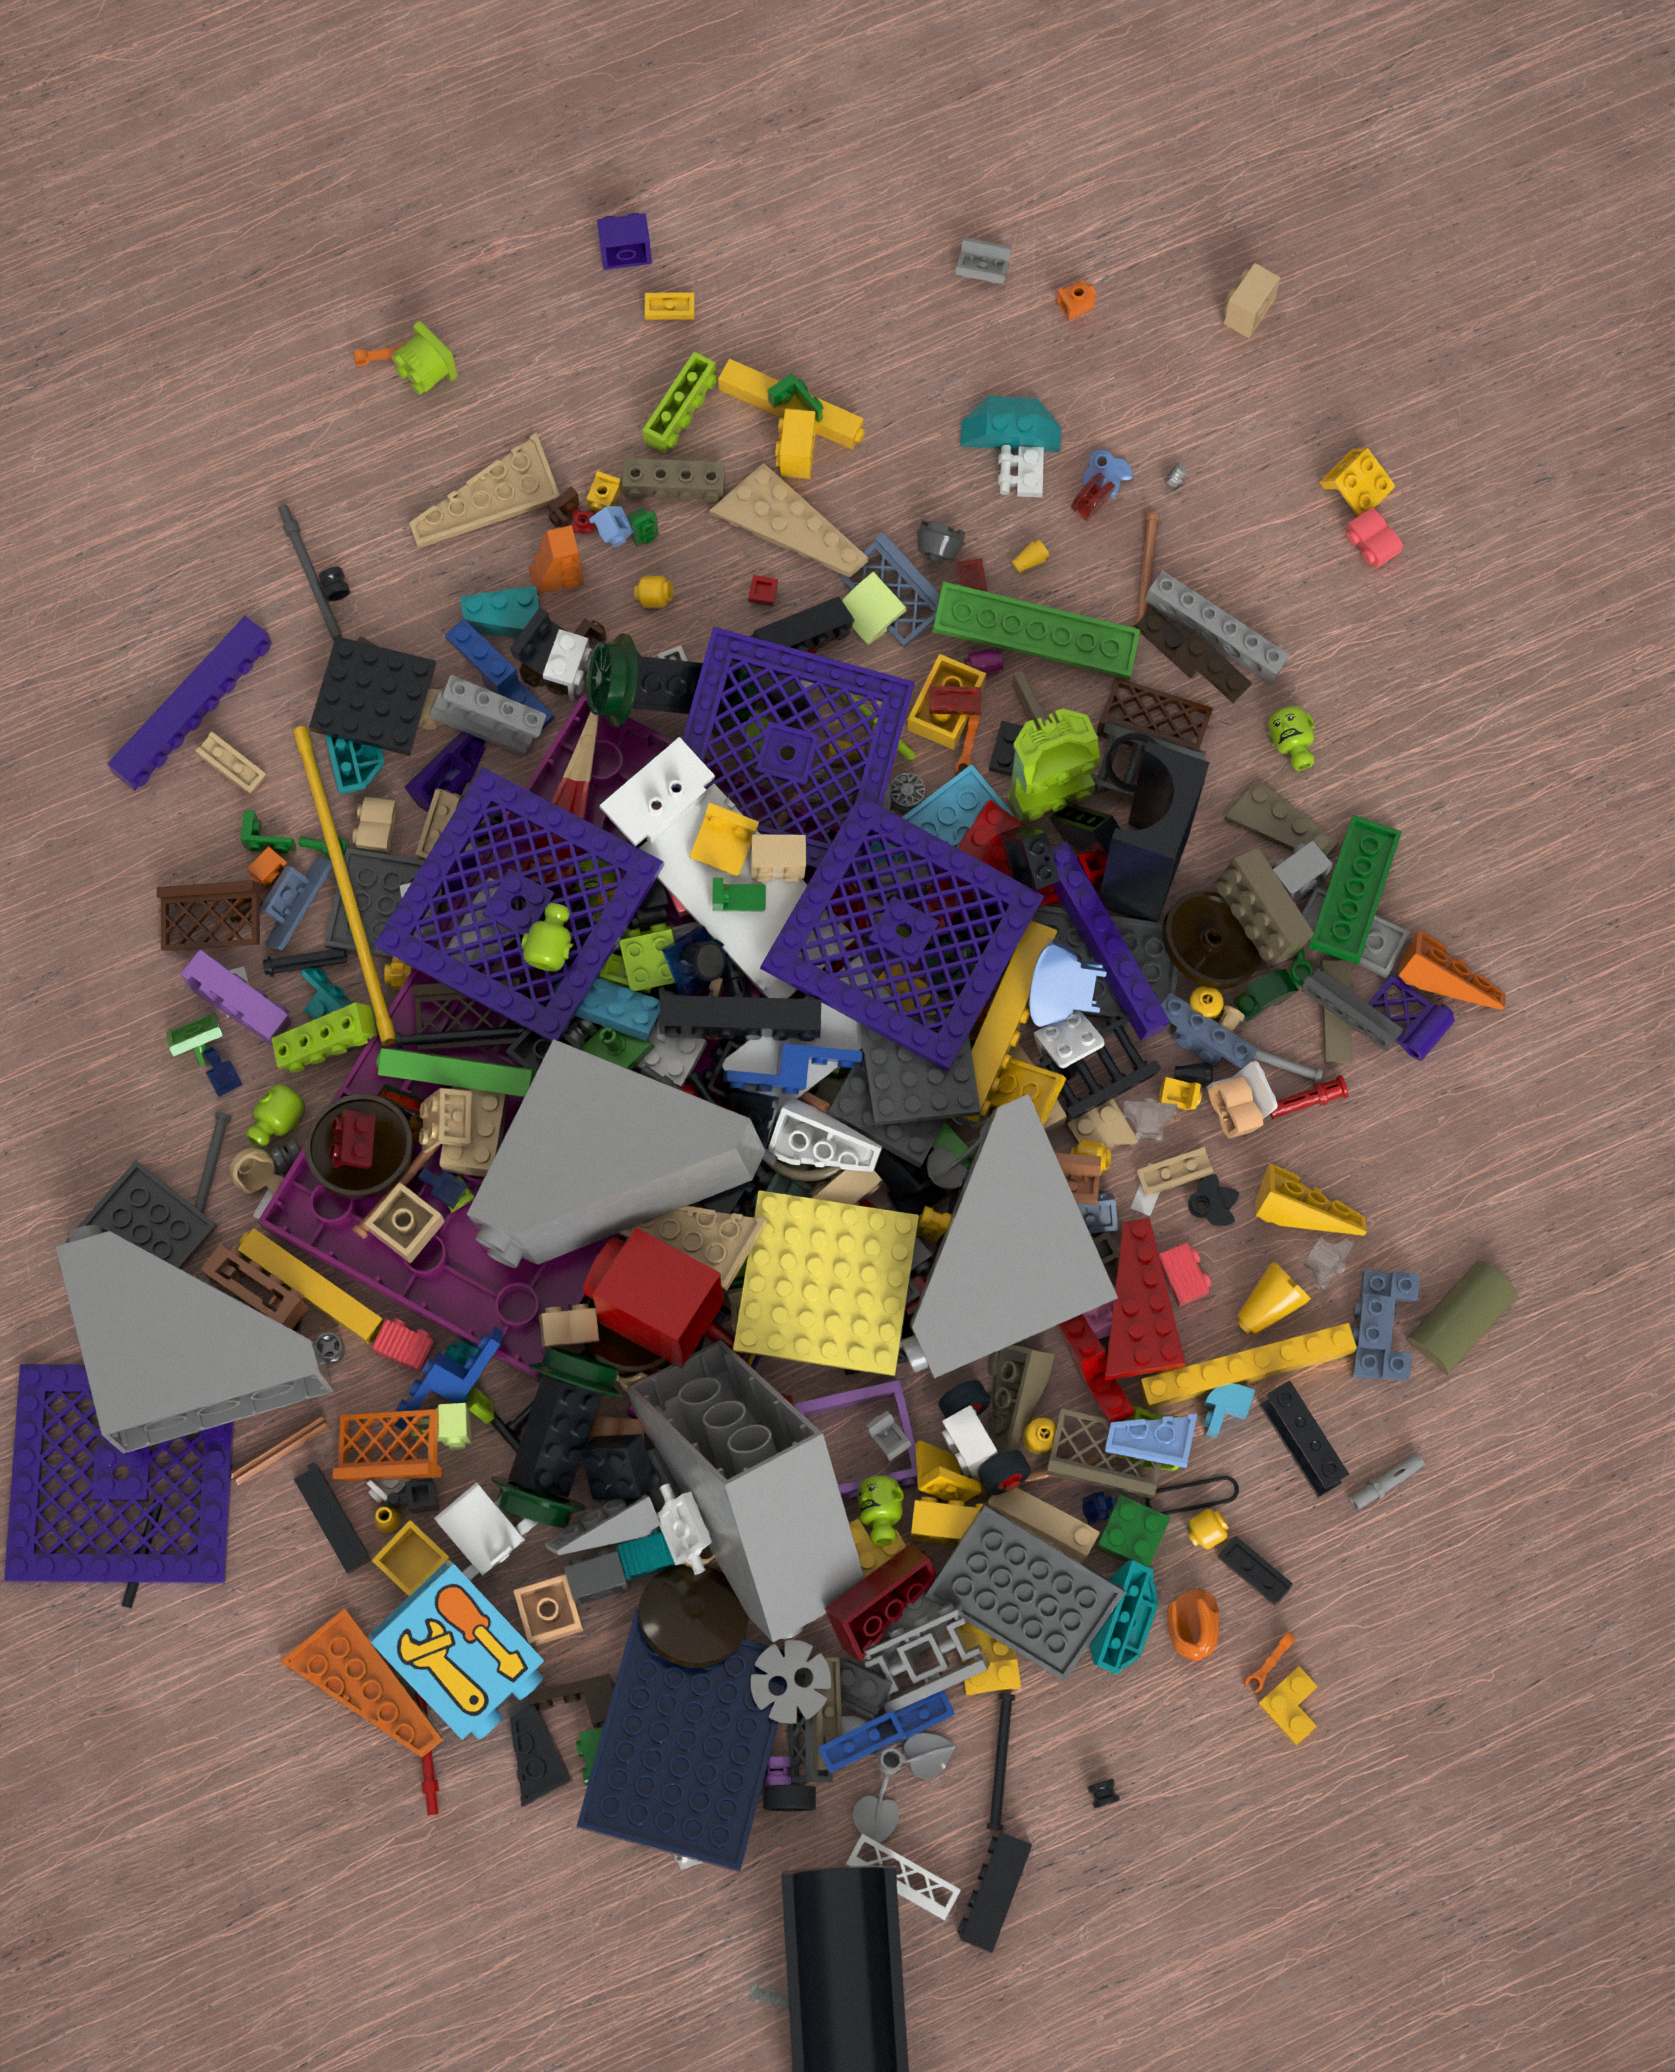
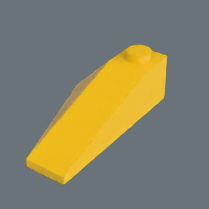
M1269 1163L1256 1198V1216L1267 1223L1272 1222L1279 1226L1365 1236L1367 1232L1365 1216L1339 1200L1331 1202L1322 1194L1321 1189L1315 1186L1312 1190L1300 1183L1301 1177L1295 1173Z

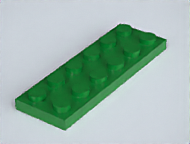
M1352 815L1309 948L1359 964L1402 831Z

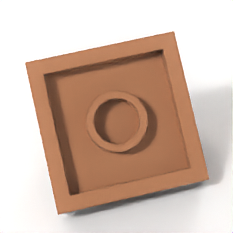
M1055 1153L1076 1203L1097 1205L1101 1157Z

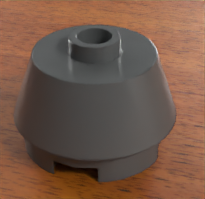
M922 520L920 529H917L918 551L928 555L927 559L939 563H942V559L954 561L965 545L963 541L966 532L962 530L957 532L948 525L933 521L928 523Z

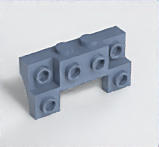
M1366 1269L1363 1271L1360 1301L1356 1300L1354 1306V1316L1358 1317L1357 1327L1353 1326L1352 1334L1357 1347L1354 1352L1353 1378L1368 1380L1387 1379L1407 1382L1410 1380L1412 1353L1392 1351L1391 1341L1395 1301L1417 1302L1420 1274L1399 1271L1388 1273Z

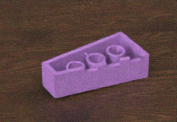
M202 950L196 953L181 973L191 991L271 1046H273L271 1038L284 1033L292 1022L287 1008L278 1002L273 1004L267 999L268 996L258 988L253 989L241 976L231 973L222 963L212 959Z

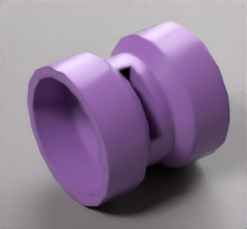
M769 1757L766 1776L764 1777V1786L791 1785V1777L788 1771L791 1767V1757Z

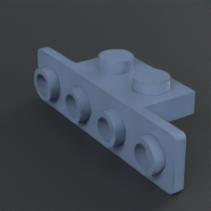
M316 858L306 876H303L292 866H285L260 907V910L277 922L265 943L266 946L283 950L290 942L291 935L304 918V913L310 903L315 900L322 883L330 875V870L333 867L330 860Z
M1169 993L1161 1004L1170 1020L1169 1022L1177 1026L1172 1039L1181 1048L1197 1055L1202 1062H1206L1216 1068L1224 1057L1240 1069H1243L1256 1055L1257 1048L1213 1019L1194 1012L1190 1004L1175 994Z

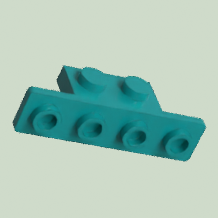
M307 968L301 972V975L318 990L304 1009L313 1020L354 1003L346 996L345 991L341 987L334 985L327 978V974L322 969Z

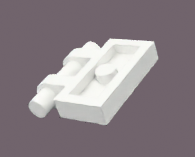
M1010 445L1001 446V454L998 456V464L1001 465L1000 475H998L1000 494L1008 495L1010 494V487H1017V497H1042L1044 447L1019 446L1018 455H1012ZM1011 466L1018 467V476L1010 475Z

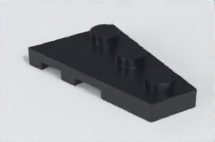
M740 1089L730 1092L732 1112L751 1119L763 1147L768 1150L779 1097ZM762 1159L760 1164L764 1168L766 1161Z
M536 1705L510 1718L514 1752H516L518 1766L517 1776L521 1789V1807H525L573 1781Z

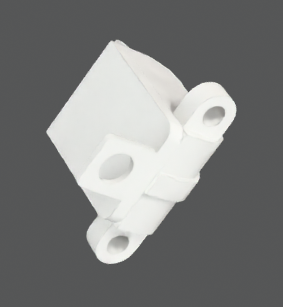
M477 1482L434 1518L472 1563L462 1572L469 1581L474 1579L479 1573L484 1576L497 1563H502L510 1556L509 1553L525 1540L523 1536L538 1523L525 1518L514 1527Z

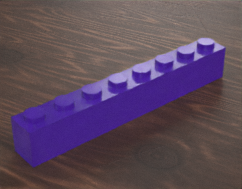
M244 616L107 763L111 772L134 791L139 786L145 785L150 778V774L166 762L167 756L171 751L183 744L185 736L191 730L193 731L199 727L202 718L218 706L221 697L225 693H230L234 689L236 681L242 675L250 672L253 663L259 656L262 657L269 651L272 642L268 633Z
M1065 842L1052 848L1051 851L1060 881L1051 884L1095 963H1101L1103 965L1102 968L1106 970V977L1104 978L1125 1015L1130 1016V1024L1140 1041H1143L1163 1031L1170 1021L1069 844ZM1046 855L1044 860L1048 861L1049 857Z

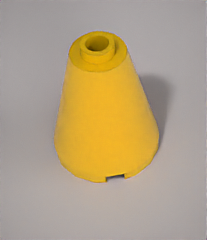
M1273 1261L1269 1264L1238 1312L1237 1316L1240 1320L1237 1324L1247 1334L1252 1331L1256 1335L1307 1304L1311 1298Z

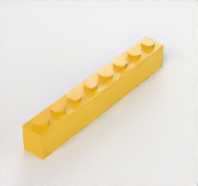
M1031 921L1018 943L971 1051L981 1112L980 1115L965 1116L963 1118L978 1123L981 1116L986 1117L991 1106V1102L988 1099L991 1092H997L1001 1082V1078H998L1001 1069L1006 1070L1011 1059V1055L1008 1054L1011 1046L1016 1047L1020 1039L1021 1032L1018 1029L1021 1023L1026 1024L1030 1015V1009L1028 1008L1030 987L1036 961L1041 951L1047 946L1048 940L1050 938L1057 940L1058 930Z
M1346 1323L1146 1377L1140 1380L1139 1388L1146 1410H1151L1209 1394L1216 1387L1227 1384L1243 1385L1353 1355L1357 1347L1350 1325Z

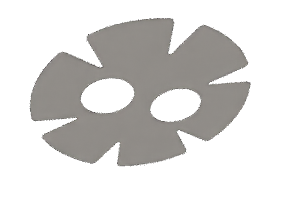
M786 1640L785 1657H783L777 1645L773 1644L755 1662V1666L766 1672L767 1675H751V1692L760 1710H763L775 1701L769 1718L781 1723H796L798 1706L805 1719L808 1720L819 1712L827 1701L825 1696L814 1689L831 1688L830 1669L821 1653L807 1662L813 1648L812 1645L798 1640ZM800 1668H808L813 1673V1682L808 1687H799L795 1683L794 1676ZM774 1676H782L787 1681V1689L782 1695L776 1696L769 1691L768 1683Z

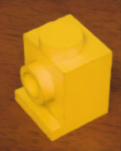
M597 471L595 480L586 498L587 507L598 513L606 506H615L622 491L621 479Z

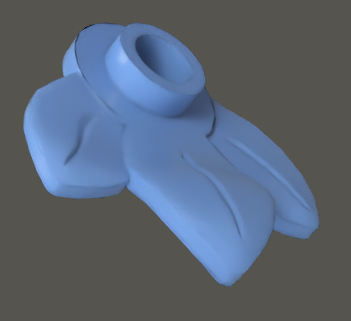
M1100 449L1093 452L1090 456L1089 467L1083 473L1082 482L1085 490L1091 491L1098 487L1104 495L1114 498L1119 490L1120 480H1130L1133 478V474L1125 460L1113 458L1109 451ZM1101 457L1105 458L1107 462L1106 465L1099 466L1097 464V459Z

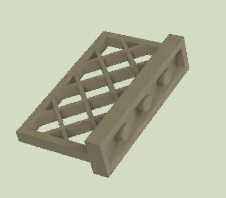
M1061 1408L1046 1475L1154 1499L1162 1463L1156 1462L1155 1464L1154 1461H1149L1154 1469L1152 1480L1141 1477L1135 1469L1147 1461L1144 1459L1132 1464L1128 1456L1122 1455L1129 1468L1122 1472L1114 1471L1108 1461L1119 1454L1114 1453L1106 1458L1098 1446L1107 1440L1108 1435L1095 1442L1088 1431V1428L1100 1424L1104 1426L1109 1434L1110 1425L1107 1419ZM1065 1416L1077 1419L1082 1428L1068 1435L1063 1427ZM1083 1421H1088L1090 1423L1085 1426ZM1084 1431L1092 1445L1079 1452L1071 1439ZM1061 1432H1062L1063 1435L1065 1436V1439H1063V1440H1061V1441L1059 1442L1060 1436H1061ZM1067 1441L1076 1453V1455L1068 1460L1056 1457L1058 1447ZM1093 1448L1096 1449L1103 1460L1095 1466L1087 1465L1082 1457L1083 1454ZM1076 1458H1079V1460L1081 1461V1463L1075 1462V1461H1073V1460H1075ZM1105 1464L1108 1469L1100 1468V1466ZM1132 1470L1135 1476L1126 1473Z

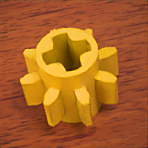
M392 958L391 964H385V984H391L393 990H401L413 968L396 958Z

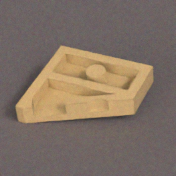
M1113 1098L1067 1124L1077 1144L1083 1139L1103 1142L1106 1144V1147L1123 1144L1135 1146L1138 1144V1139Z

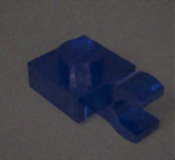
M213 1047L203 1051L212 1067L211 1070L205 1073L218 1097L242 1085L231 1061L228 1060L222 1063L216 1049Z
M423 1168L418 1176L420 1178L419 1181L433 1187L430 1192L432 1197L453 1209L468 1187L466 1183L446 1171L439 1177Z
M1103 1491L1092 1493L1082 1499V1510L1087 1518L1088 1525L1099 1524L1109 1519L1108 1510L1116 1507L1114 1495L1105 1498Z

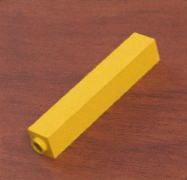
M730 358L718 378L720 391L780 418H784L785 409L808 411L795 395L786 404H780L774 408L768 401V389L777 384L779 380ZM819 399L823 406V420L820 422L815 420L816 434L853 450L856 443H861L865 436L864 418Z
M253 1228L250 1233L247 1232L242 1236L238 1243L240 1247L237 1250L244 1255L243 1257L249 1261L253 1260L267 1274H273L278 1277L287 1288L291 1289L292 1287L304 1296V1300L368 1345L372 1343L384 1323L380 1316Z

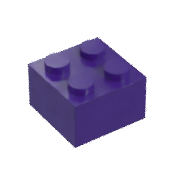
M630 213L627 216H606L603 219H597L603 270L652 264L646 213Z

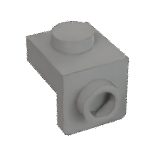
M889 1411L876 1416L866 1426L872 1440L889 1461L912 1446L910 1440L895 1423Z

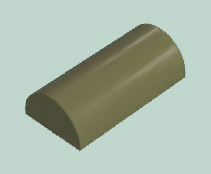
M1477 1261L1406 1340L1442 1372L1448 1375L1518 1298V1293L1508 1279L1498 1270L1485 1262Z

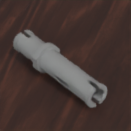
M1415 1452L1377 1479L1372 1478L1367 1481L1368 1485L1349 1497L1350 1502L1359 1511L1375 1499H1382L1385 1497L1384 1493L1424 1467L1423 1459ZM1402 1471L1401 1474H1399L1398 1476L1394 1477V1475H1396L1398 1472Z

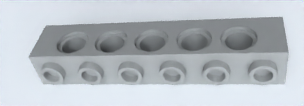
M1163 570L1147 592L1145 602L1192 633L1196 631L1210 645L1269 684L1273 683L1290 654Z

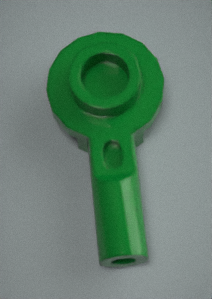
M300 837L298 843L300 847L323 851L325 856L331 861L326 841ZM338 837L344 857L346 847L350 848L344 838Z
M1304 946L1294 956L1295 961L1288 972L1295 985L1303 987L1306 978L1314 974L1313 967L1305 959Z

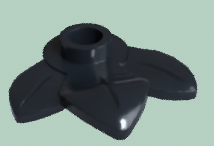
M1210 1175L1204 1177L1199 1182L1197 1192L1188 1201V1209L1196 1218H1206L1215 1226H1227L1235 1221L1229 1209L1237 1201L1239 1192L1228 1187H1219L1217 1175ZM1203 1202L1206 1208L1200 1210L1197 1208L1196 1203Z

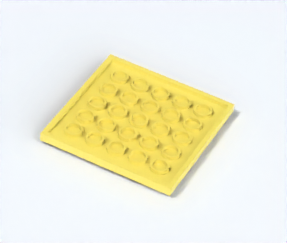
M759 1190L754 1218H766L768 1222L748 1254L733 1351L895 1376L919 1215Z

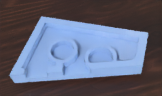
M1188 1414L1187 1417L1173 1418V1416L1162 1417L1159 1420L1149 1421L1140 1419L1111 1422L1105 1452L1187 1468L1197 1414Z

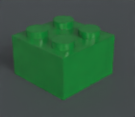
M1120 1495L1096 1549L1121 1561L1127 1562L1130 1559L1149 1567L1171 1517Z

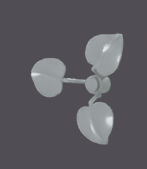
M988 1113L986 1117L981 1116L978 1123L963 1117L952 1118L955 1123L961 1126L970 1124L971 1128L982 1126L980 1138L958 1159L950 1150L944 1148L935 1149L929 1154L927 1158L928 1175L937 1186L944 1189H956L962 1186V1179L967 1169L960 1163L980 1145L990 1119Z
M856 1716L842 1717L843 1734L848 1733L868 1723V1721ZM919 1733L910 1737L904 1744V1752L908 1758H905L904 1755L894 1748H888L883 1753L877 1751L867 1755L879 1758L878 1768L884 1774V1779L878 1799L874 1796H865L854 1806L853 1822L859 1833L870 1837L878 1843L887 1839L895 1830L900 1816L896 1802L888 1799L883 1800L890 1775L895 1774L903 1762L910 1763L911 1772L915 1776L922 1779H933L939 1776L946 1768L955 1749V1744L939 1735Z

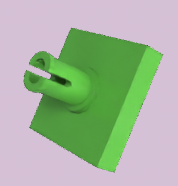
M215 1012L166 1032L168 1045L173 1057L192 1049L199 1066L206 1065L202 1053H204L208 1063L215 1059L207 1042L223 1036Z
M602 1026L582 1046L584 1052L632 1071L655 1046L649 1039L646 1042L615 1031L610 1027Z

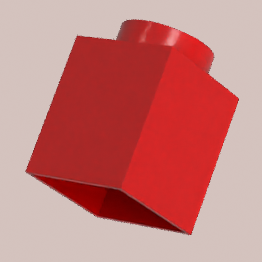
M637 1227L626 1242L615 1237L603 1247L595 1259L584 1285V1295L594 1300L600 1324L683 1369L724 1304L720 1272Z

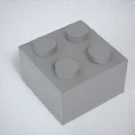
M1314 841L1307 845L1304 843L1300 844L1292 851L1293 855L1286 860L1281 858L1271 867L1294 903L1313 891L1316 886L1324 883L1333 865Z

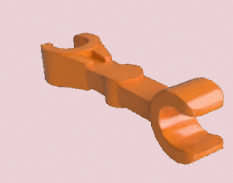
M407 341L395 348H382L381 350L369 352L364 349L355 350V364L357 366H364L369 361L388 360Z
M971 713L969 716L963 753L955 765V775H958V769L961 766L967 768L971 765L970 756L974 747V738L980 719L978 714Z
M1287 1632L1279 1641L1272 1654L1266 1658L1262 1667L1246 1678L1245 1686H1247L1251 1679H1256L1259 1682V1687L1253 1693H1258L1262 1690L1267 1674L1276 1665L1283 1653L1293 1644L1296 1639L1295 1636Z

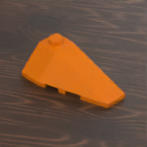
M1417 930L1399 966L1398 976L1401 977L1404 983L1410 986L1414 985L1421 990L1499 1010L1505 1007L1504 992L1481 974L1473 975L1466 966L1467 963L1461 958L1455 960L1445 952L1447 947L1423 931Z

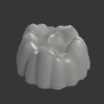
M1180 463L1176 464L1167 475L1165 483L1171 487H1177L1182 482V477L1188 475L1187 470Z

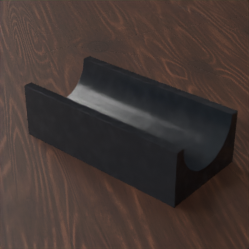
M1149 741L1147 742L1128 824L1139 830L1130 831L1116 828L1114 831L1099 896L1106 910L1132 919L1152 922L1159 921L1191 832L1210 762Z
M895 1863L783 1870L781 1880L793 2072H909Z

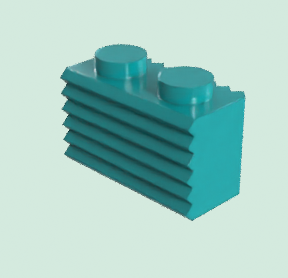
M661 1529L653 1530L648 1537L638 1540H627L621 1542L620 1545H616L627 1581L676 1566Z

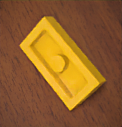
M645 293V320H695L694 293Z

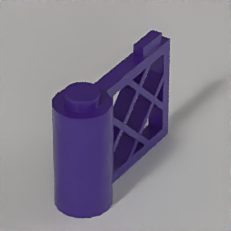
M1391 975L1368 1002L1372 1007L1385 1006L1386 1017L1391 1021H1406L1407 1030L1395 1042L1401 1045L1411 1057L1418 1061H1422L1455 1022L1454 1012L1448 1006L1432 1004L1411 989L1410 985L1404 983L1399 976L1395 978ZM1391 985H1394L1401 990L1402 998L1387 1000L1386 991ZM1418 1002L1425 1007L1420 1014L1408 1015L1407 1003ZM1403 1004L1405 1015L1390 1017L1388 1005Z

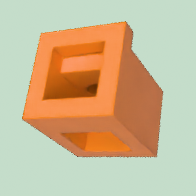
M1082 279L1064 289H1058L1056 302L1068 321L1093 309L1097 294L1091 283L1086 285Z
M268 846L247 868L251 876L249 880L264 884V889H267L270 885L273 886L285 866L289 865Z

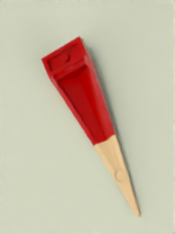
M592 712L589 714L572 758L551 802L584 820L586 817L599 715H594ZM552 835L554 844L564 842L560 838ZM547 836L533 839L536 850L550 846ZM529 846L527 852L532 851L531 846ZM574 846L576 855L580 856L581 850ZM570 847L556 851L559 861L573 858ZM552 853L538 856L541 867L554 863ZM534 858L523 861V872L536 868ZM575 865L561 868L563 879L575 876ZM557 870L543 873L545 884L559 880ZM538 875L528 878L541 885ZM573 884L566 885V890H572Z

